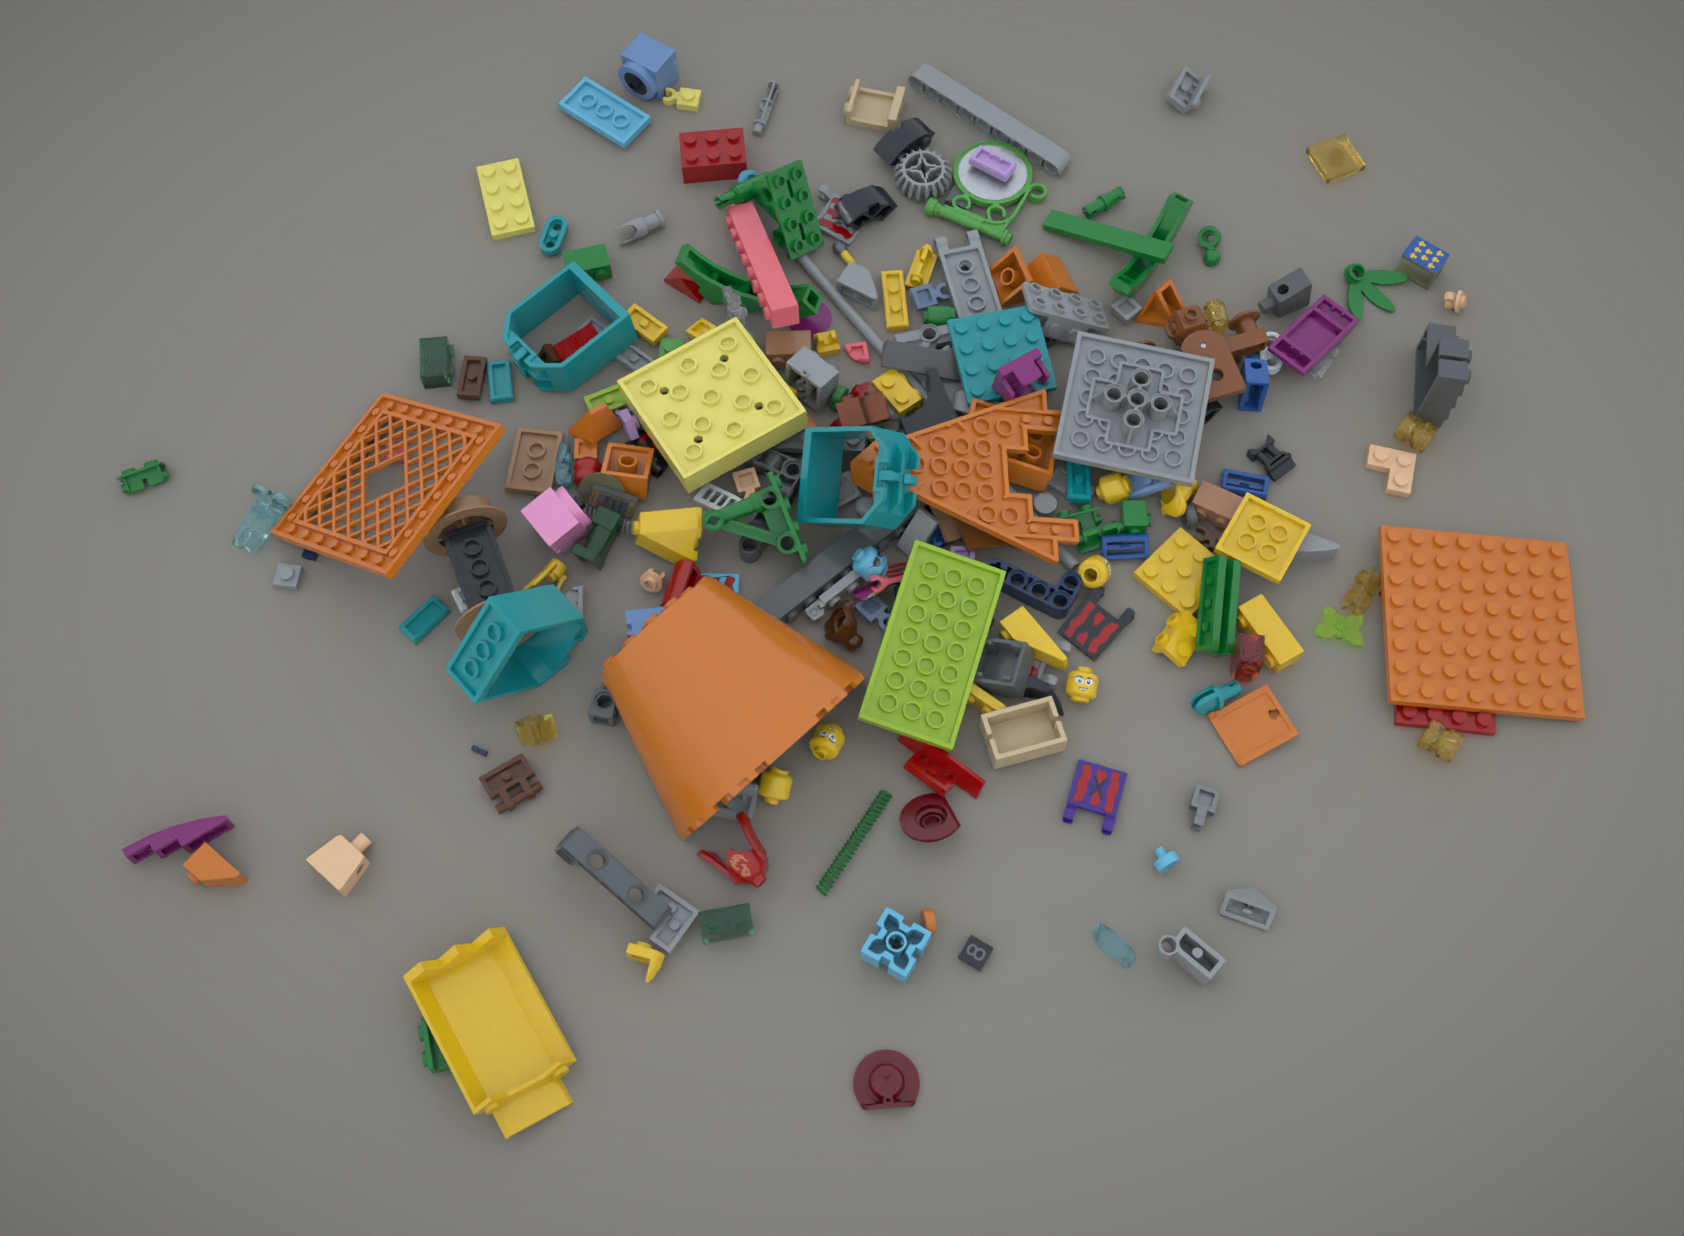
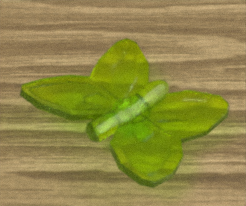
M1325 606L1322 615L1324 622L1320 623L1315 629V636L1325 639L1331 638L1337 633L1336 639L1341 640L1343 634L1345 640L1351 645L1363 647L1364 639L1358 630L1362 625L1363 615L1353 614L1345 618L1344 614L1339 616L1333 608Z

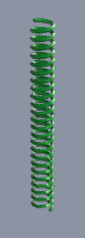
M885 790L879 791V794L876 795L877 798L871 803V807H868L866 815H863V819H860L861 823H857L858 827H855V831H852V835H849L850 839L846 840L847 843H844V847L835 856L836 859L833 860V864H830V868H827L828 872L824 873L825 876H822V880L816 885L817 890L824 896H827V893H824L819 887H822L827 892H830V889L823 886L822 883L833 888L825 879L835 884V881L828 877L827 874L838 879L830 870L841 875L832 866L844 871L835 862L847 867L838 858L849 863V860L840 853L852 859V856L843 849L852 855L855 854L846 845L855 851L858 850L857 847L849 843L851 841L856 846H860L851 837H854L859 842H863L854 833H857L862 838H866L857 829H860L865 834H869L860 825L871 830L870 826H874V824L865 817H868L873 822H877L874 817L879 818V815L871 811V809L882 814L881 810H885V808L878 804L876 800L887 806L885 801L890 802V799L882 795L881 792L893 798L889 792Z

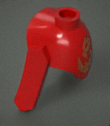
M742 811L736 815V819L749 845L753 849L740 852L731 848L726 853L728 866L715 852L700 849L697 856L719 869L736 885L740 883L753 885L757 889L767 880L765 876L769 869L766 857L767 852L755 834L748 815Z

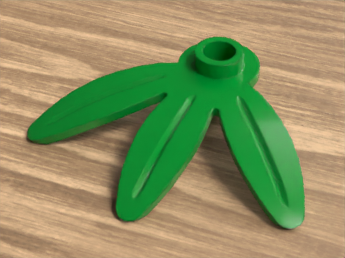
M1359 263L1348 265L1344 270V278L1350 284L1347 292V304L1350 313L1357 317L1359 321L1362 319V293L1376 307L1387 312H1394L1395 307L1392 302L1373 284L1383 286L1397 285L1407 282L1409 276L1405 273L1390 270L1366 271L1365 267Z

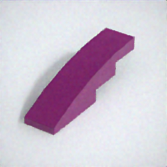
M226 815L198 819L146 836L123 848L122 851L125 857L134 864L139 863L154 853L163 859L182 847L190 854L199 849L205 842L209 843L235 826Z

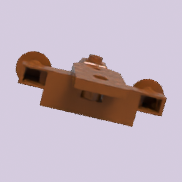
M1198 305L1176 310L1165 325L1164 329L1168 338L1173 340L1178 347H1181L1179 352L1215 359L1213 373H1218L1222 379L1219 381L1211 380L1208 403L1246 391L1247 387L1236 364L1241 362L1244 355L1265 350L1269 342L1264 328L1258 329L1255 323L1261 316L1257 310H1246L1235 315L1230 320L1228 328L1231 331H1236L1237 335L1224 338L1218 332L1208 330L1211 322L1208 315L1202 312ZM1144 340L1136 342L1156 347L1155 343L1152 341Z

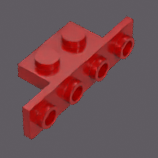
M900 734L897 741L915 753L906 761L904 769L941 797H944L957 785L974 799H977L986 783L983 778L944 749Z

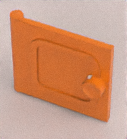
M1267 684L1222 709L1210 712L1207 715L1239 767H1244L1247 763L1299 735Z

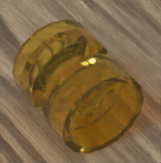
M1410 411L1393 437L1403 443L1409 441L1411 448L1422 453L1439 428L1428 421L1422 423V418Z
M1432 718L1428 724L1429 726L1422 733L1417 746L1428 752L1434 750L1436 757L1449 763L1461 746L1465 736L1454 729L1447 731L1445 724Z

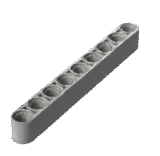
M923 63L909 76L908 81L913 89L993 140L1016 147L1024 153L1031 164L1050 176L1058 177L1071 163L1072 158L1066 150L931 65Z

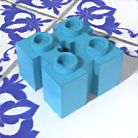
M886 907L876 924L878 935L875 936L872 933L869 935L860 951V958L876 968H879L881 963L888 967V975L906 984L916 966V959L913 957L917 955L921 958L931 941L932 932L915 922L910 928L904 924V916ZM895 942H899L900 949L891 948L892 945L890 943L895 945Z

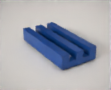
M1224 468L1220 488L1242 497L1248 492L1266 501L1270 477ZM1227 477H1229V478H1234V479H1239V480H1244V481H1241V482H1240V481L1230 480V479H1227ZM1250 482L1260 483V484H1264V485L1261 486V485L1251 484Z
M1149 534L1101 535V556L1107 560L1149 558ZM1143 540H1144V542H1137V543L1107 544V542L1143 541ZM1144 548V551L1107 553V550Z

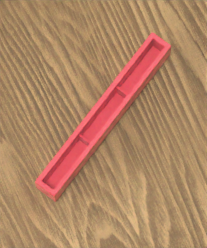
M753 202L728 206V216H725V224L727 229H730L732 242H735L737 254H741V262L743 267H746L748 280H752L754 294L757 293L758 303L760 307H763L765 320L770 321L773 329L799 324L798 303Z

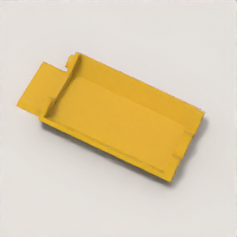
M505 927L488 928L472 943L454 945L437 960L420 961L403 976L474 1115L486 1113V1115L493 1114L505 1139L574 1103L561 1077L570 1071L569 1067L577 1060Z

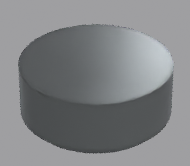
M1187 504L1185 513L1180 516L1183 525L1189 529L1198 525V517L1194 507L1191 504Z

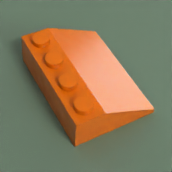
M972 398L968 414L994 406L995 404ZM1027 433L1029 451L1026 454L1007 453L1009 482L1043 493L1053 475L1055 458H1052L1056 435Z

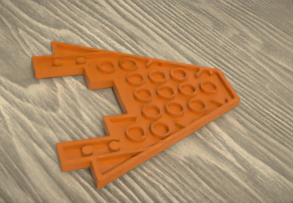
M1045 389L906 435L920 456L919 469H911L910 473L912 476H918L917 486H909V493H916L917 500L1053 565L1059 562L1058 544L1077 545L1080 542L1078 520L1034 517L1032 494L1009 493L1007 453L1026 454L1029 451L1027 433L1057 435L1061 411L1047 409Z

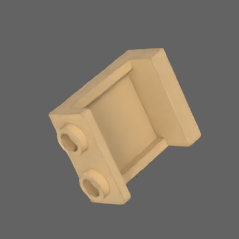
M856 79L854 86H850L848 98L850 100L845 102L843 115H846V124L882 132L896 131L905 103L906 87L897 86L894 94L861 87L860 79Z

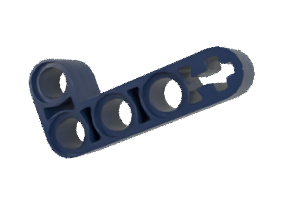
M993 558L987 562V565L1006 571L1000 592L1054 619L1065 618L1079 595L1082 578L1077 572L1068 571L1064 573L1057 585L1054 586L1002 559ZM1018 581L1022 585L1015 586L1011 582ZM1065 584H1073L1075 588H1068ZM1033 592H1040L1043 596H1035ZM1060 602L1064 604V607H1057L1054 603Z

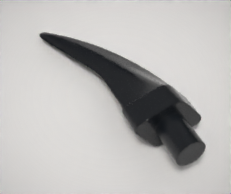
M1029 675L1023 697L1041 699L1052 696L1058 714L1063 716L1062 705L1054 691L1041 679Z

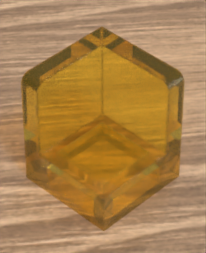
M533 713L514 722L521 745H540L558 736L552 713Z

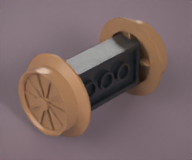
M466 495L453 499L443 515L430 529L428 535L423 538V544L427 551L435 555L449 556L468 609L457 620L454 628L457 637L463 640L488 597L515 592L496 542V538L503 533L507 526V516L503 510L492 506L488 498L480 495ZM535 632L525 634L518 645L527 641Z

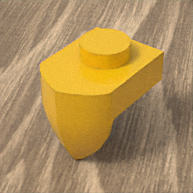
M637 941V944L629 943L626 950L628 958L649 964L645 983L650 982L661 968L665 955L651 949L652 946L650 944Z

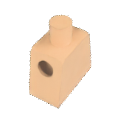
M360 833L351 843L342 835H338L310 855L306 861L346 897L370 864L362 852L372 842L363 833Z

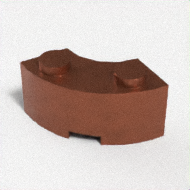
M877 389L865 392L862 397L854 398L853 395L840 398V403L835 404L842 427L871 426L892 419L884 393L882 391L878 392Z

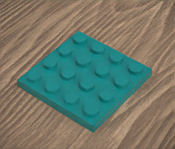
M1027 306L947 320L946 325L967 407L970 406L972 398L988 403L1004 400L1000 393L995 394L991 388L998 368L1036 347L1042 353L1041 361L1049 371L1050 377L1044 385L1041 384L1039 379L1030 384L1035 392L1045 389L1046 392L1056 391L1057 384L1039 317L1037 314L1031 313Z

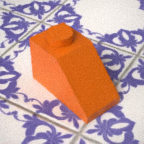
M206 842L183 864L189 870L186 876L196 885L202 882L207 887L241 885L248 881Z

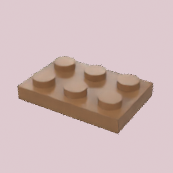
M518 427L504 487L505 491L540 495L549 487L553 489L564 441V433Z

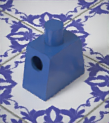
M1248 355L1243 360L1240 370L1247 389L1244 393L1238 394V410L1261 412L1270 384L1268 364L1265 359H1259L1257 355ZM1250 385L1255 387L1253 392H1250Z

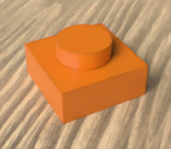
M575 438L574 462L585 456H590L598 461L599 442L591 443Z

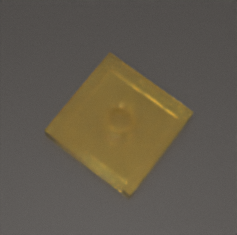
M1345 133L1309 146L1306 150L1307 155L1327 184L1360 172L1366 167V164Z

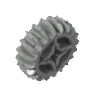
M920 147L916 152L911 149L909 154L906 153V158H900V164L897 163L894 168V181L897 189L901 190L902 195L908 194L909 200L915 197L917 202L920 199H924L927 203L930 197L935 199L937 195L942 197L944 191H948L952 181V169L949 160L945 159L944 154L938 155L937 149L930 152L929 147L926 151L921 150Z

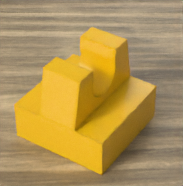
M835 330L813 334L815 347L820 357L840 354V346Z

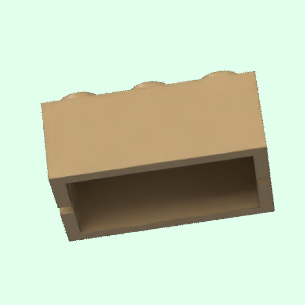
M1052 696L981 714L979 727L985 745H988L987 751L994 770L1065 750L1068 740L1061 720L1057 721L1059 715Z

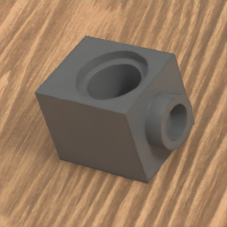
M607 686L603 688L595 687L588 712L591 723L615 727L619 711ZM604 702H611L608 708L600 707Z

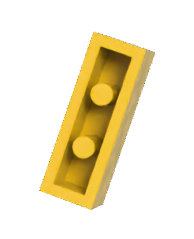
M1262 594L1237 608V627L1244 630L1251 646L1260 652L1264 664L1271 668L1275 674L1300 660L1304 650Z

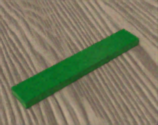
M1053 209L1043 223V230L1164 265L1174 249V243Z

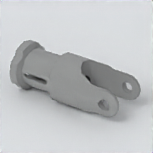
M655 209L654 213L627 221L617 226L614 231L627 225H631L634 228V236L620 243V245L648 235L649 231L658 227L664 228L665 222L660 211Z

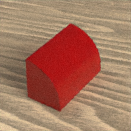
M681 560L674 564L660 607H663L673 597L678 600L682 592L690 586L694 588L698 583L701 572L693 561Z

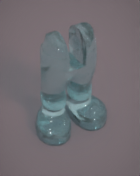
M255 483L251 488V492L256 498V504H253L251 510L242 519L232 540V545L238 548H242L246 544V550L251 553H255L262 547L270 531L279 521L280 514L287 511L293 504L292 499L278 491H275L273 494L268 488L258 483Z

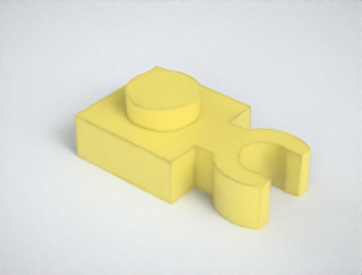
M681 87L680 92H676L673 88H665L666 96L671 97H663L664 105L672 106L676 104L679 110L698 112L702 97L701 90Z

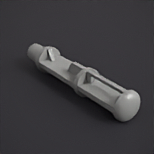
M774 80L767 83L764 96L767 88H770L771 91L768 98L763 96L759 107L763 112L761 119H756L753 122L754 129L752 134L754 136H760L762 130L766 127L774 100H770L772 91L777 90L776 97L780 87L779 83Z

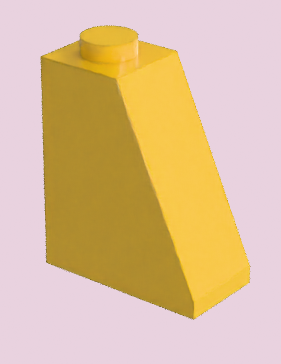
M701 507L640 512L637 521H633L632 535H635L636 545L673 564L681 560L696 563L698 550L694 549L697 548L698 538H701Z

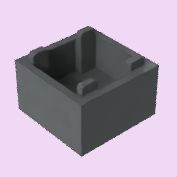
M987 637L973 683L991 695L1023 699L1035 654L1027 642Z

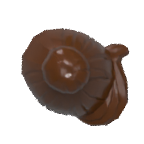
M845 600L840 603L824 624L826 630L825 639L834 643L845 644L849 651L856 650L863 643V637L857 633V620L852 610L856 600Z

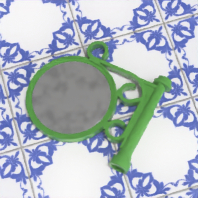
M1000 141L977 142L965 148L954 162L953 182L963 195L955 196L951 206H943L939 200L930 197L925 206L924 213L932 217L934 215L943 217L971 230L977 229L978 233L981 232L1000 240V246H1009L1013 238V234L1008 230L1009 225L1016 219L1029 195L1030 201L1041 203L1046 199L1047 188L1041 183L1031 184V164L1024 153L1016 147ZM980 145L1017 163L1016 170L1006 183L969 164V158ZM1034 190L1041 191L1043 194L1037 196L1031 192ZM965 200L967 206L965 209H962L955 202ZM1020 201L1013 214L1005 219L1006 210L1004 207ZM971 203L987 208L986 218L969 212ZM992 212L1000 213L1002 215L1001 221H992L990 214Z

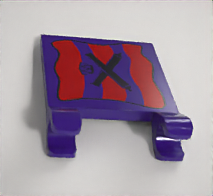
M1079 759L1062 821L1071 824L1076 808H1080L1105 816L1101 833L1111 835L1127 773Z

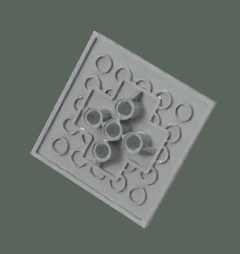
M1078 331L1052 458L1192 487L1215 359ZM1128 422L1134 423L1135 426L1128 424Z

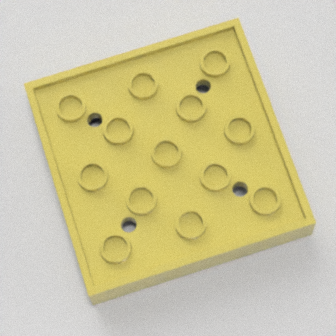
M737 317L728 320L617 380L622 398L688 494L802 431L805 427H809L807 411Z

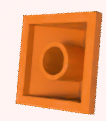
M1015 245L989 267L1001 308L1024 302L1025 297L1021 287L1024 282L1034 283L1018 246Z
M1042 252L1027 265L1034 283L1078 295L1079 292L1059 257Z

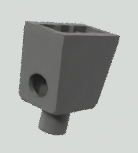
M1299 267L1268 287L1267 298L1258 302V307L1262 314L1273 310L1279 318L1304 308L1310 302L1312 283L1302 268Z

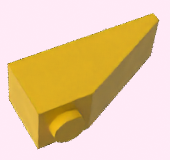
M1024 606L1000 621L999 635L1001 639L1027 642L1035 654V659L1062 671L1067 669L1068 658Z

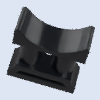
M1268 434L1265 445L1258 449H1248L1246 457L1252 462L1257 459L1265 466L1266 475L1275 482L1294 468L1296 464L1289 452L1279 451L1274 446L1275 440ZM1268 452L1273 458L1270 459L1264 453Z

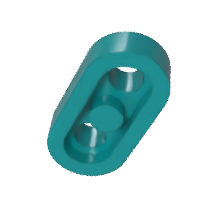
M552 216L546 221L539 239L540 251L545 256H555L562 249L568 233V224L564 217Z

